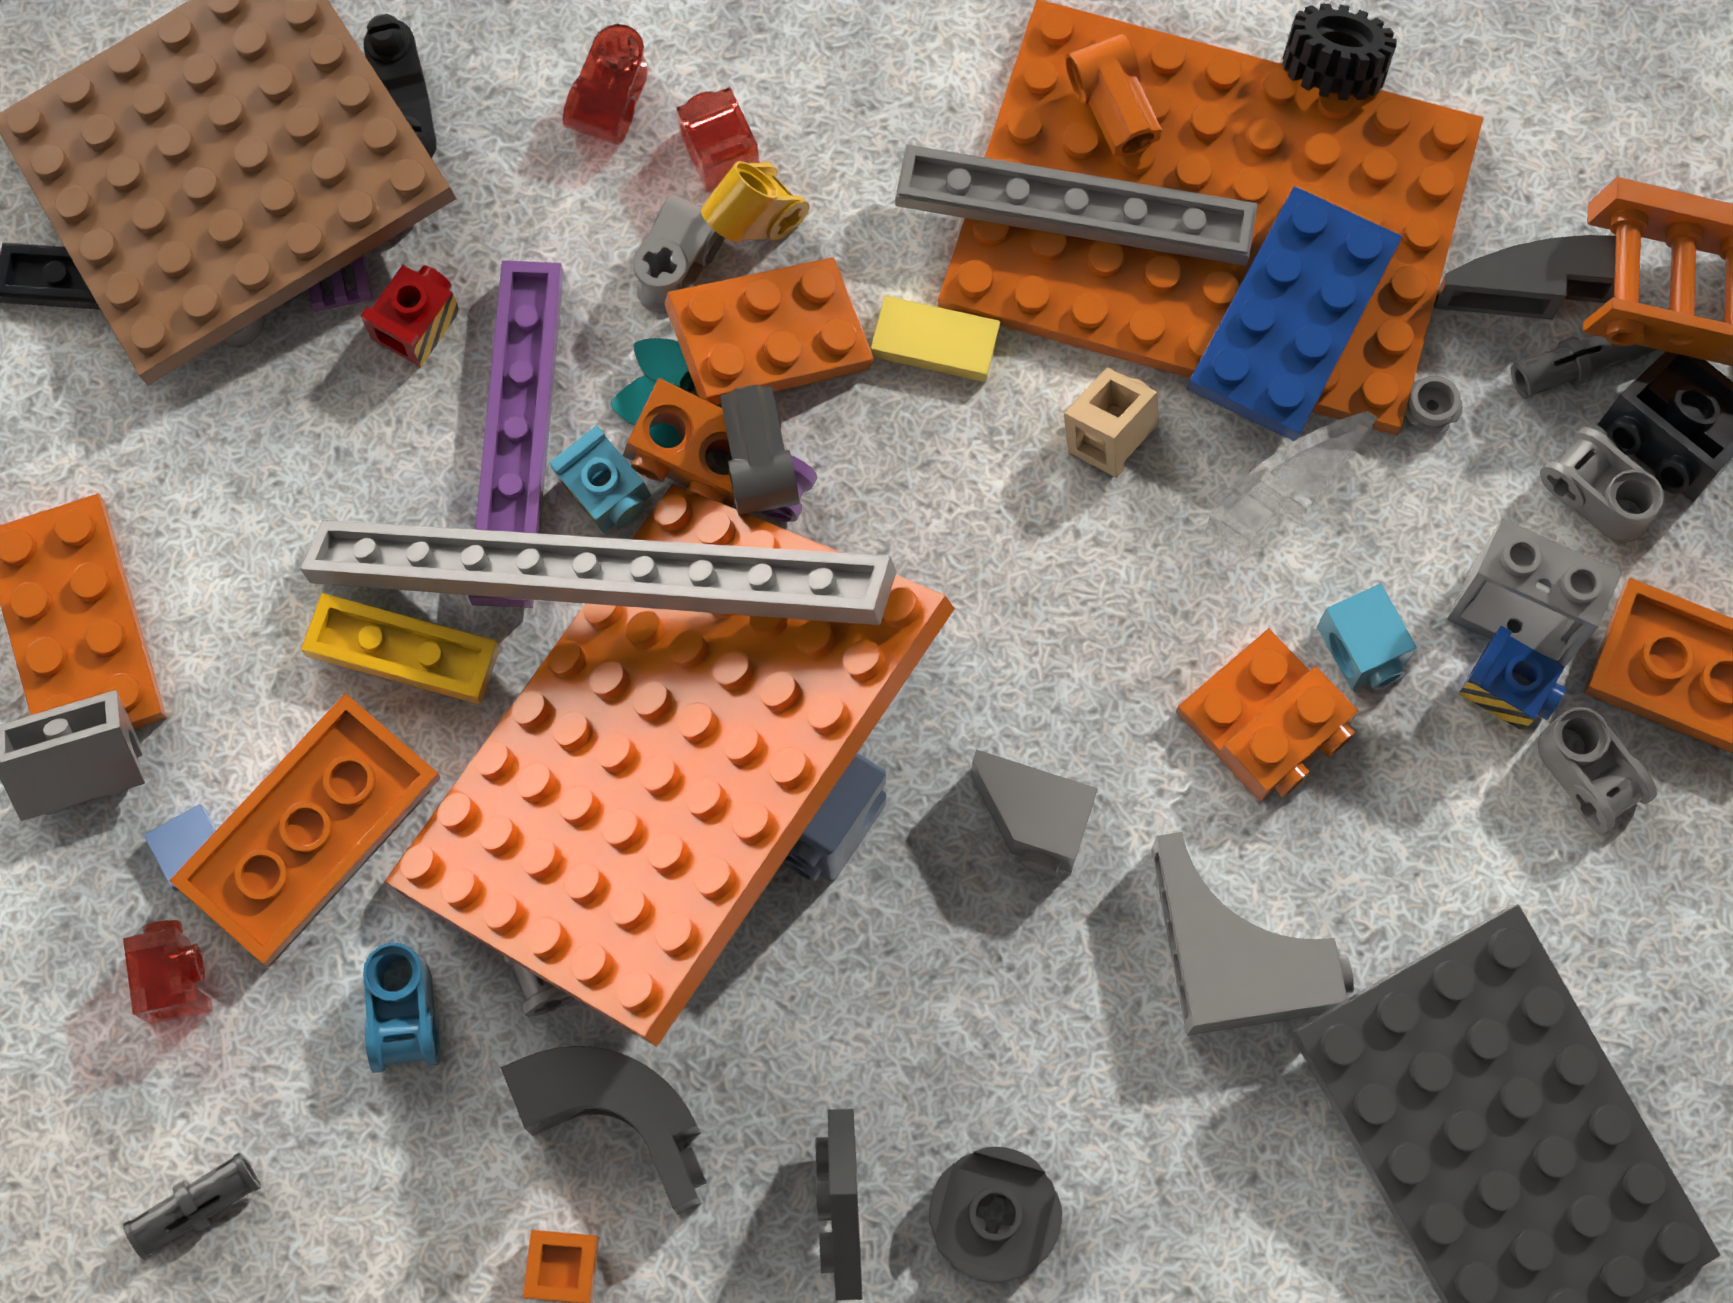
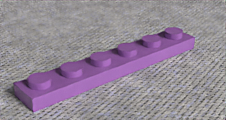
M502 260L475 530L540 534L564 276L561 263ZM468 595L473 606L533 608L534 600Z

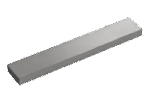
M906 144L895 196V206L1244 266L1247 265L1258 203Z

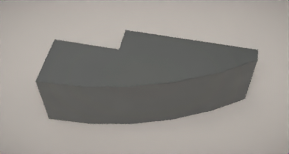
M1581 235L1548 238L1511 246L1476 258L1445 274L1436 295L1434 309L1553 320L1564 299L1606 303L1614 297L1616 236Z

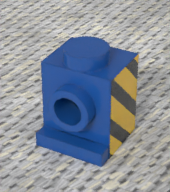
M1501 625L1487 644L1458 694L1524 732L1537 715L1548 720L1555 711L1567 688L1556 683L1565 667L1511 637L1512 631ZM1514 671L1528 679L1532 684H1519L1514 679L1512 672Z

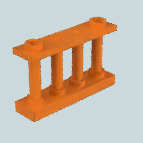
M1617 176L1588 203L1587 225L1609 229L1616 235L1614 297L1583 321V333L1605 337L1609 343L1618 346L1640 345L1733 366V204ZM1641 237L1664 242L1671 248L1669 310L1639 303ZM1696 250L1719 255L1721 259L1725 260L1724 322L1695 316Z

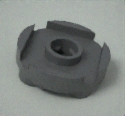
M985 1147L961 1157L942 1173L932 1193L929 1223L937 1250L955 1270L976 1281L995 1284L1005 1283L1028 1276L1050 1255L1061 1230L1062 1205L1052 1181L1036 1160L1011 1148ZM993 1196L1005 1199V1211L1014 1214L1013 1225H1001L997 1234L985 1231V1220L976 1217L977 1206H989Z

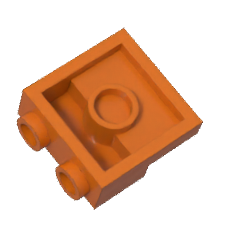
M1270 628L1179 704L1176 713L1260 802L1265 800L1275 790L1282 798L1292 792L1310 774V771L1304 765L1318 752L1322 751L1329 758L1340 750L1355 735L1356 732L1350 724L1359 712L1316 665L1309 670Z

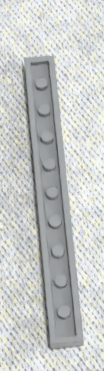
M332 520L321 521L300 567L307 580L313 584L871 625L881 624L897 573L891 556Z

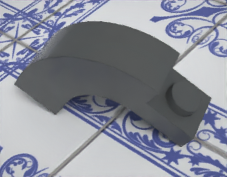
M567 1046L543 1050L500 1067L524 1129L532 1136L573 1118L585 1115H604L619 1119L633 1127L644 1138L673 1210L680 1214L702 1204L696 1188L707 1184L698 1159L692 1147L680 1152L677 1143L701 1132L680 1095L654 1070L625 1054L591 1046Z

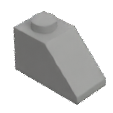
M976 749L972 761L971 778L1011 854L1022 857L1021 865L1040 874L1056 876L1059 869L1071 873L1098 788Z

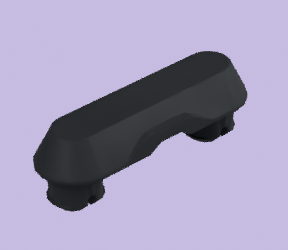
M379 14L373 17L366 27L367 32L363 45L365 57L430 157L433 158L437 149V139L415 37L410 27L404 22L397 20L389 14Z

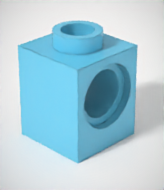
M1381 583L1326 608L1317 625V629L1351 691L1367 683H1370L1373 690H1377L1400 679L1407 672L1404 666H1406L1417 649Z

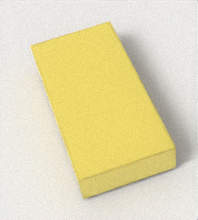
M884 296L871 345V352L874 358L986 383L1000 330V321Z

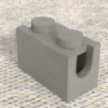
M117 690L0 724V780L20 821L40 815L56 814L67 807L103 796L118 795L129 788L145 784L144 772L137 757L142 756L141 744Z

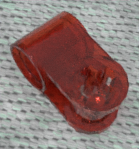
M614 24L606 26L597 33L579 77L573 82L568 93L562 118L565 128L616 145L623 143L631 126L635 107L648 76L646 60L643 58L645 52L643 40L635 29L628 25Z

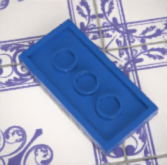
M1293 186L1192 374L1187 390L1297 442L1392 260L1402 236Z

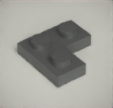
M854 1109L827 1110L828 1137H815L817 1178L829 1177V1179L816 1180L818 1221H831L832 1232L819 1233L821 1274L834 1273L836 1301L863 1300Z

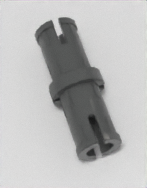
M238 1152L233 1155V1158L191 1184L187 1180H183L173 1186V1195L136 1218L124 1222L123 1230L135 1252L143 1260L151 1257V1254L191 1229L195 1228L201 1232L212 1225V1216L249 1193L259 1190L261 1188L260 1181L245 1156Z

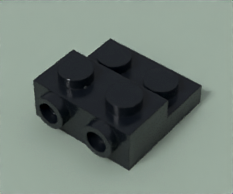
M1665 351L1619 395L1597 425L1607 432V437L1615 443L1621 452L1625 455L1634 454L1654 470L1655 478L1665 491L1672 494L1682 493L1690 501L1694 502L1733 460V381L1706 360Z

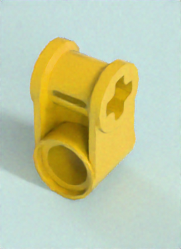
M738 161L734 163L702 206L701 214L713 230L733 242L740 243L744 240L761 239L776 241L785 237L801 224L808 214L810 206L804 197L794 196L777 178V168L771 162L746 163Z

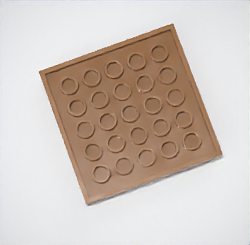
M189 0L0 112V135L136 372L148 386L457 199L329 0Z

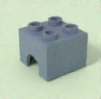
M857 753L785 858L784 863L809 881L815 882L819 875L829 881H835L886 806V793L882 790L886 785V771Z

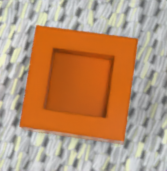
M531 1230L523 1298L563 1303H592L600 1237L597 1235Z

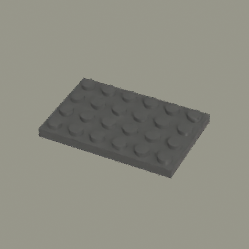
M1519 904L1505 908L1290 1031L1291 1036L1442 1303H1643L1721 1256Z

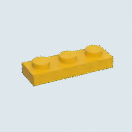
M324 593L320 595L301 647L304 655L309 658L479 705L483 702L501 649L498 641Z

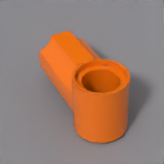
M1120 34L1066 55L1065 65L1073 92L1081 104L1089 103L1114 156L1121 155L1126 158L1145 152L1150 145L1160 140L1162 129L1140 85L1138 61L1133 47L1125 35Z

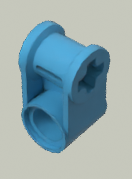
M387 943L378 946L369 954L364 963L363 970L367 1015L365 1020V1043L368 1063L372 1073L384 1072L386 1065L423 1060L427 1066L439 1065V1027L434 1010L432 977L428 964L414 950L401 943ZM400 960L410 961L413 972L409 984L396 992L387 991L383 983L384 973L392 963Z

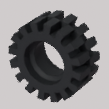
M1329 3L1320 4L1319 10L1313 5L1305 7L1304 12L1299 10L1293 20L1282 58L1283 69L1289 70L1288 77L1292 81L1302 79L1300 87L1308 91L1316 87L1320 89L1318 95L1327 98L1330 92L1336 93L1338 100L1345 101L1349 100L1350 94L1357 100L1366 99L1367 94L1371 96L1377 95L1379 90L1383 88L1397 45V39L1393 38L1394 32L1392 29L1383 28L1384 22L1379 18L1368 20L1369 13L1359 9L1357 14L1349 12L1350 6L1339 5L1338 10H1333Z

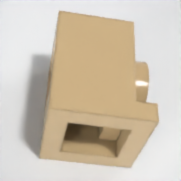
M1107 367L1064 412L1068 453L1118 478L1124 471L1125 460L1159 425L1157 391L1151 389L1139 379L1129 378Z

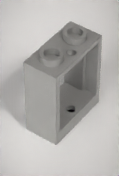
M1502 518L1470 567L1447 620L1490 640L1501 625L1507 628L1508 622H1516L1520 626V632L1511 633V637L1565 667L1599 627L1622 571ZM1539 582L1550 588L1549 593L1537 589L1536 583Z

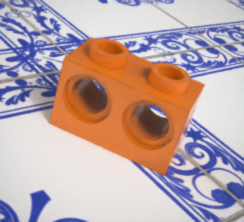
M658 378L627 441L623 456L632 460L631 467L644 477L657 482H664L667 477L688 487L687 494H697L733 508L735 499L730 474L720 475L713 472L705 461V455L714 450L725 451L731 455L722 408ZM658 424L671 425L679 432L681 443L673 448L660 447L652 440L649 430Z

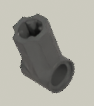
M751 385L736 388L728 394L721 395V406L732 460L728 461L738 516L800 504L790 450L784 449L780 429L781 423L772 386Z

